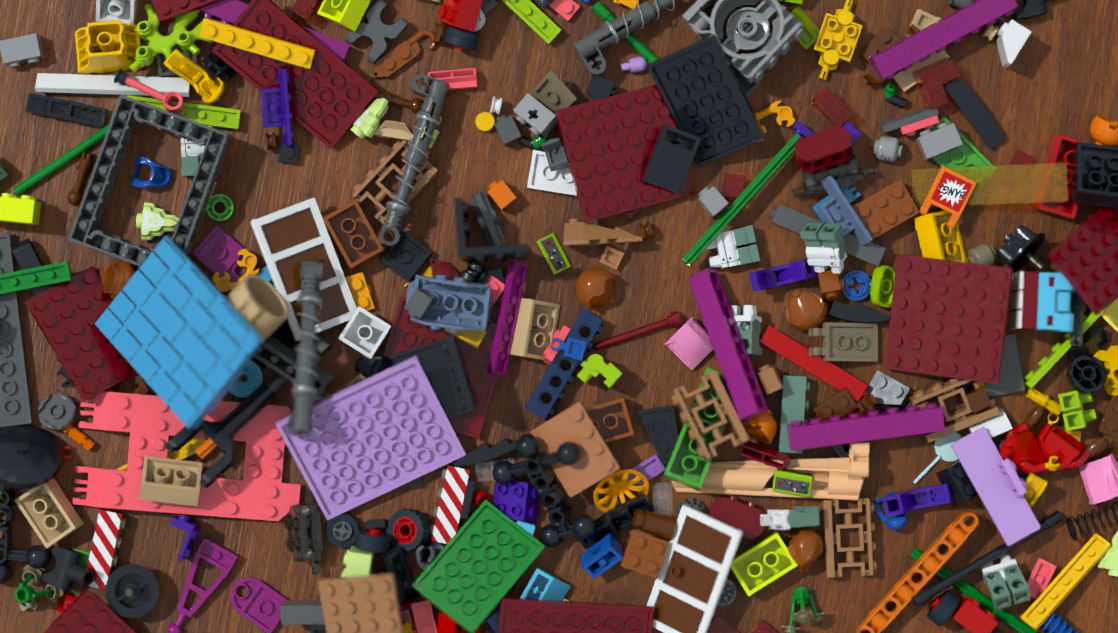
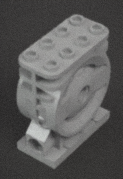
M697 0L682 16L684 24L689 29L691 28L698 36L708 37L715 34L731 66L736 68L751 84L753 82L757 84L764 77L763 72L767 68H773L777 63L776 59L779 55H785L791 48L789 45L794 40L797 42L804 34V24L801 21L799 22L795 15L788 12L787 8L782 6L777 0ZM759 1H762L756 8H740L729 17L726 25V33L728 38L721 44V40L724 38L723 26L727 16L733 10L741 6H754ZM716 4L710 19L705 13L712 5ZM776 14L777 18L772 21L773 33L769 43L758 52L751 54H738L740 50H756L766 42L770 32L768 21ZM746 24H750L753 27V30L749 33L742 30Z

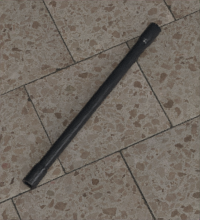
M1056 511L1039 522L1041 528L1010 546L1003 543L933 586L912 596V601L917 607L948 587L1044 530L1063 521L1061 513Z

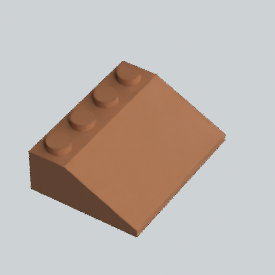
M580 402L530 431L540 441V449L544 454L557 451L559 445L567 441L577 444L580 448L581 456L576 464L565 466L559 462L551 465L570 498L620 469Z

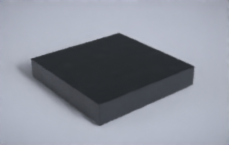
M401 230L398 242L389 246L379 258V261L410 283L433 253Z

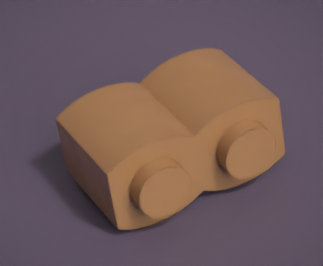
M770 364L758 368L759 372L756 373L764 395L783 388L775 366L770 367Z

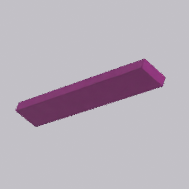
M515 260L509 261L487 370L489 374L506 375L528 263Z

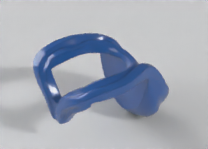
M137 157L135 159L134 166L136 171L132 174L130 181L132 185L142 188L163 187L170 181V170L166 166L157 164L146 157ZM139 164H146L151 167L152 175L150 180L142 181L137 179L140 172Z
M893 491V492H890V493L886 494L885 496H888V495H891V494H895V493H897V492H894V491ZM882 497L873 502L876 516L885 523L888 529L898 530L907 524L908 517L906 513L892 517L883 514L879 503L883 500Z

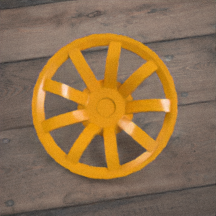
M625 469L613 472L603 478L596 486L593 494L594 503L599 510L606 513L615 508L617 497L620 498L621 504L626 502L625 494L631 499L637 497L630 490L643 491L647 496L649 491L648 480L644 474L636 470ZM628 473L637 475L634 479L628 480ZM641 479L644 483L642 486L632 485L638 483ZM607 481L608 488H601V486ZM598 493H607L603 499L598 500ZM612 496L611 503L608 508L601 505L606 503Z

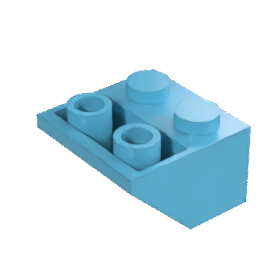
M537 567L520 598L562 601L570 585Z

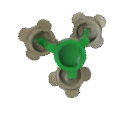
M29 564L24 567L23 582L19 583V588L15 592V597L22 611L37 609L36 597L46 595L52 602H57L58 598L64 595L63 589L50 584L45 587V591L36 592L31 586H27L26 584L38 585L42 573L41 569L32 568Z

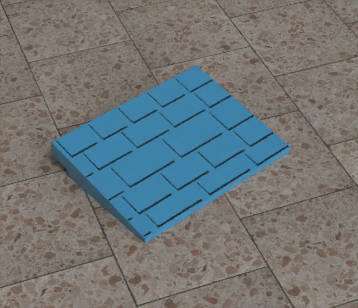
M165 236L95 323L187 428H198L206 415L214 412L264 340L169 236Z

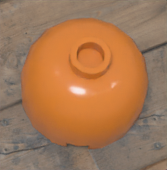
M1096 114L1090 125V134L1096 140L1095 144L1117 147L1118 122L1108 120V117Z
M768 410L751 420H740L746 434L749 436L750 432L756 436L754 440L770 444L777 433V422L772 416L773 413Z

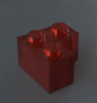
M948 57L912 72L926 108L931 110L949 102L942 84L960 77L954 60Z

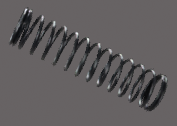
M1114 502L1113 509L1108 504L1106 505L1105 510L1102 507H1099L1098 513L1096 510L1092 509L1091 515L1087 511H1085L1084 518L1081 514H1078L1077 520L1073 516L1066 518L1067 528L1072 540L1075 541L1078 539L1072 518L1076 522L1082 538H1084V536L1080 528L1079 516L1085 523L1088 535L1091 536L1086 521L1087 513L1093 523L1095 532L1098 534L1097 527L1094 523L1093 511L1097 514L1100 520L1101 527L1103 531H1105V527L1101 520L1100 509H1102L1105 513L1110 529H1112V524L1108 517L1107 506L1111 509L1112 513L1114 514V518L1118 526V519L1116 517L1114 504H1116L1117 507L1118 504Z

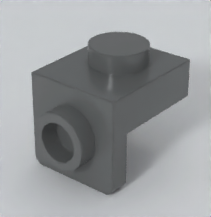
M560 138L549 139L541 144L551 172L569 166L565 148Z

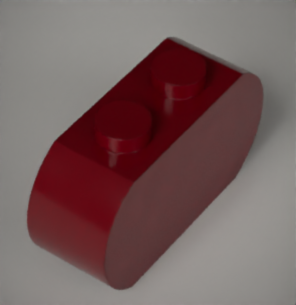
M834 127L800 138L794 147L798 167L809 173L846 162L853 155L851 135L842 127Z
M729 494L728 498L721 496L710 504L708 515L741 530L743 537L749 539L756 538L765 528V526L760 525V514H763V512L757 509L758 505L749 501L746 504L738 502L740 498Z

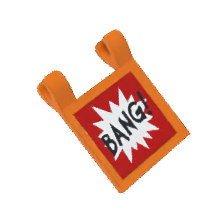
M942 166L919 212L927 215L931 205L934 204L952 213L947 226L954 229L977 182Z

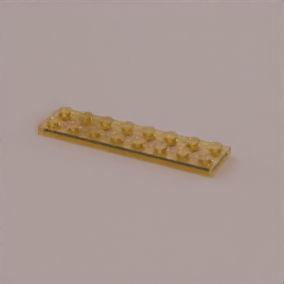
M1067 163L948 168L977 182L966 206L1068 202ZM941 168L911 169L912 200L917 208H921Z

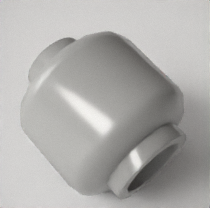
M881 136L879 140L876 139L874 154L878 160L895 162L897 157H901L903 146L900 145L898 138Z

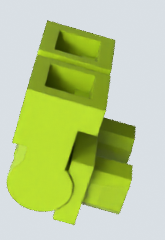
M593 354L587 361H584L581 364L584 368L577 374L583 382L587 383L592 376L597 378L599 373H601L606 378L604 383L609 388L623 375L611 363L605 364L602 356L598 354Z
M1077 390L1058 394L1066 431L1084 428L1087 425L1086 422L1097 419L1095 409L1084 411L1082 403L1092 402L1091 394H1080Z

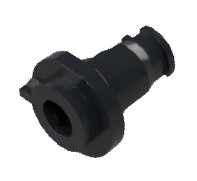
M377 356L374 359L360 357L355 364L356 372H362L363 375H367V378L393 367L392 360L385 356Z
M429 541L425 546H419L416 551L419 566L425 570L442 551L444 546L435 541Z

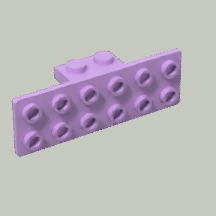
M981 427L951 444L952 449L1007 546L1014 544L1041 528L1023 494L1027 493L1024 480L1016 474L1015 471L1017 469L1012 461H1009L1008 458L1002 459L985 427Z

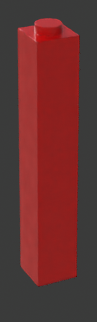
M770 325L767 326L759 339L760 344L834 389L840 391L846 387L855 401L858 402L859 399L867 395V384L831 362L823 361L821 356H809L808 348Z

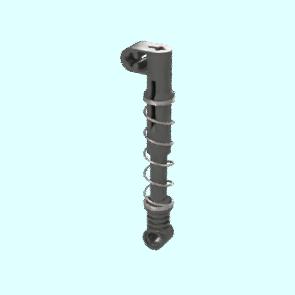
M654 0L651 3L647 1L642 4L637 3V7L627 13L622 12V16L611 22H604L601 28L572 44L584 69L592 74L602 73L606 68V61L600 52L601 49L610 44L619 43L620 38H627L630 32L637 28L642 29L644 24L652 19L658 20L659 11L664 8L668 11H673L675 2L678 0ZM673 4V9L667 8L669 5ZM596 53V56L592 57V60H585L587 57ZM593 61H598L596 64L597 68L592 67Z
M425 74L415 75L408 84L412 93L425 99L421 110L417 112L416 118L418 120L416 124H413L415 129L411 141L407 142L409 147L406 156L401 159L406 163L403 175L396 176L401 181L398 191L390 193L395 200L387 202L386 213L388 215H385L387 220L384 219L383 222L385 224H382L381 230L378 233V240L384 246L394 245L399 240L401 231L399 228H402L400 223L404 222L402 219H405V216L411 210L406 202L409 195L416 193L412 184L414 178L422 176L418 166L422 167L423 162L428 159L426 153L429 144L434 141L432 135L435 127L440 123L439 115L449 88L448 83ZM421 80V84L425 85L430 81L427 93H424L426 87L418 88V84L415 82ZM417 171L420 173V176H415ZM386 231H390L393 234V239L390 242L384 238Z
M302 261L300 267V280L302 282L297 302L302 305V313H297V315H302L301 331L295 332L301 333V341L297 345V349H294L297 350V363L294 366L296 368V381L293 384L295 388L292 389L294 412L290 415L287 426V433L292 436L308 437L312 433L314 398L317 395V390L314 387L315 381L318 379L315 369L316 363L319 361L316 350L317 345L320 343V340L315 336V330L321 326V322L316 318V312L322 308V297L319 291L323 264L319 262ZM315 320H317V321L319 322V326L316 327V328H315ZM314 337L318 340L316 345H314Z

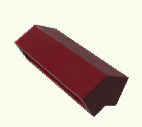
M751 441L741 445L739 455L784 471L787 470L790 463V455ZM747 448L762 453V457L747 452ZM767 456H770V457H773V458L782 460V461H783V464L778 463V462H775V461H772V460H769V459H766V458H767Z

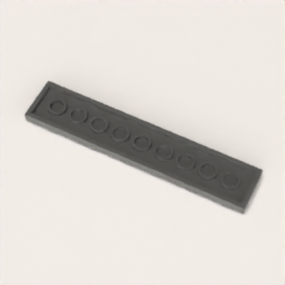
M11 233L0 234V274L15 272L13 252L11 250ZM15 291L0 294V427L33 423L18 292Z

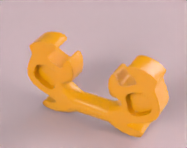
M780 100L755 113L758 121L770 114L777 113V124L781 126L782 121H787V128L793 125L795 119L790 107L777 106L781 103ZM761 125L764 133L766 134L767 131L765 126Z
M248 249L240 250L238 255H243L242 261L237 260V264L242 268L247 267L246 273L236 282H231L232 277L229 273L224 272L225 276L220 278V273L216 272L212 277V281L215 282L217 289L220 292H227L234 289L247 275L257 276L260 272V268L254 271L258 263L257 256L250 253Z

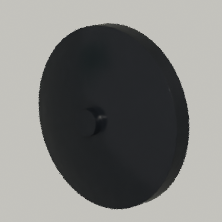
M27 424L7 426L0 429L1 484L17 489H30L44 485L56 476L62 463V450L59 442L52 434L40 427Z

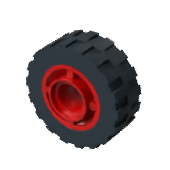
M414 509L396 511L387 523L386 532L391 535L390 544L394 547L397 545L401 546L403 552L417 551L419 546H425L431 535V526L425 514ZM408 526H409V528H410V533H409V534H408V532H407Z

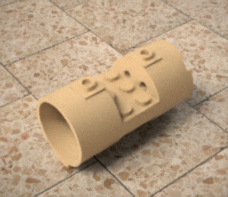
M247 275L225 297L264 339L262 343L290 314L289 307L279 291L268 281L256 275Z

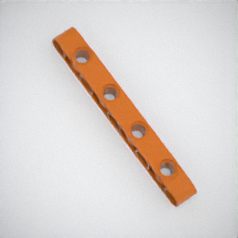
M970 510L963 511L940 534L857 627L856 633H860L865 629L869 630L870 633H880L910 602L911 597L920 591L976 528L978 518L974 512ZM966 516H973L974 520L971 524H964ZM946 544L948 546L947 551L939 553V545ZM920 573L922 578L916 582L911 579L912 575ZM889 601L896 603V607L892 610L886 609V604Z

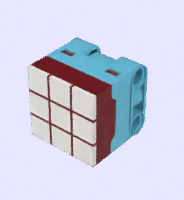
M1013 273L1010 329L1073 332L1074 314L1070 312L1071 293L1075 289L1062 273Z

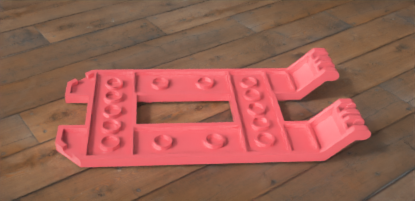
M104 391L95 396L94 404L89 402L80 403V407L94 408V411L80 410V415H93V423L80 421L78 428L130 432L127 470L75 466L74 472L88 473V480L74 479L73 483L87 484V488L73 487L74 492H87L86 499L73 497L72 504L279 521L293 507L299 504L301 484L281 483L286 443L276 426V422L293 413L288 406L267 405L234 435V441H246L243 480L218 478L206 489L200 484L198 505L189 506L139 500L144 456L167 458L168 450L165 446L169 442V435L175 436L185 427L184 423L159 396ZM221 401L214 412L208 413L203 420L221 422L242 402ZM202 430L194 436L196 438H207Z

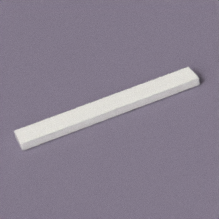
M38 73L35 85L36 92L147 95L127 84L115 83L114 75ZM129 76L165 95L168 92L175 91L182 97H189L191 84L183 78Z

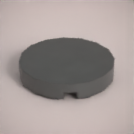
M63 393L46 396L38 407L40 422L52 431H62L68 428L74 422L77 412L74 401Z

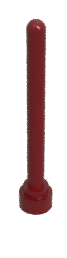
M678 311L671 312V315L667 316L668 318L596 342L593 344V349L600 350L669 325L671 327L681 326L682 322Z

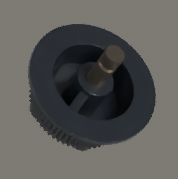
M1021 225L1014 234L1010 233L1003 240L1005 244L996 254L1009 268H1013V273L1020 270L1028 261L1041 271L1045 265L1039 262L1034 255L1043 244L1045 234L1039 233L1036 235L1028 227Z
M127 564L117 568L110 575L106 583L105 594L109 606L117 614L127 618H138L146 615L155 607L159 599L160 588L156 576L148 568L139 564Z

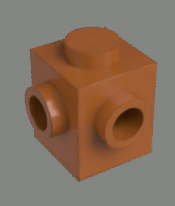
M831 270L822 273L818 272V281L823 300L834 301L841 298V290H844L843 280L838 278V274L833 273Z

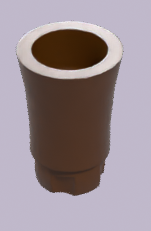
M636 509L631 525L634 528L640 529V531L658 536L669 542L675 532L677 516Z

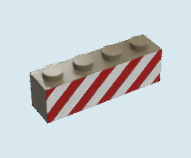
M448 465L447 469L443 468L441 479L444 480L443 487L438 489L437 498L440 499L439 506H435L433 517H436L435 525L431 524L430 528L431 541L448 544L457 533L470 469Z
M99 509L87 568L93 570L95 574L93 583L89 585L90 587L105 590L108 578L113 572V567H117L119 556H116L117 548H121L123 537H120L121 529H125L127 518H124L125 513Z

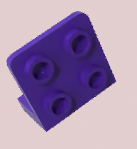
M513 481L508 485H501L496 482L493 506L512 520L536 522L539 513L538 503L540 494H537L538 491L529 482Z
M186 514L173 517L170 523L172 526L188 531L178 557V561L181 562L191 557L194 549L191 546L192 542L195 539L197 540L201 530L198 528L200 523L192 521L193 517Z

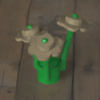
M799 587L793 590L794 595L791 596L792 605L789 626H781L780 628L784 629L785 633L802 631L801 628L793 626L794 621L808 623L812 620L813 623H819L823 620V616L827 615L826 612L817 613L813 596L809 594L808 587ZM808 601L812 611L805 610V605L808 604ZM796 603L801 606L799 613H795Z

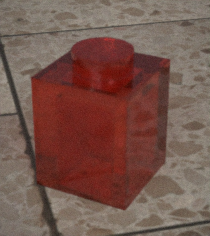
M725 174L722 196L725 197L726 201L734 202L742 193L745 176Z

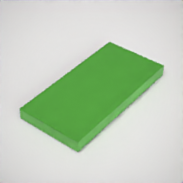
M943 116L939 120V123H936L935 127L931 128L930 130L931 132L938 130L937 126L945 122H948L949 125L952 123L945 116ZM957 129L963 144L936 155L932 159L940 168L944 166L977 182L970 196L972 197L998 169Z

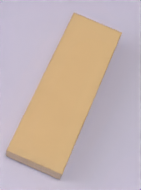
M943 50L939 53L934 51L929 54L930 58L922 62L917 60L912 63L913 67L910 69L901 70L893 79L903 93L948 60L950 57L946 51Z

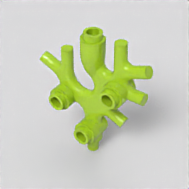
M146 4L144 7L148 15V21L139 22L136 30L143 40H149L148 47L140 46L137 48L135 61L129 68L135 72L139 67L148 66L153 63L154 56L159 53H163L167 59L172 54V48L176 45H179L183 51H191L196 56L200 53V49L194 43L196 40L213 43L214 41L199 37L203 20L192 31H187L186 29L199 16V9L176 17L173 32L170 35L163 36L158 31L160 23L152 4Z

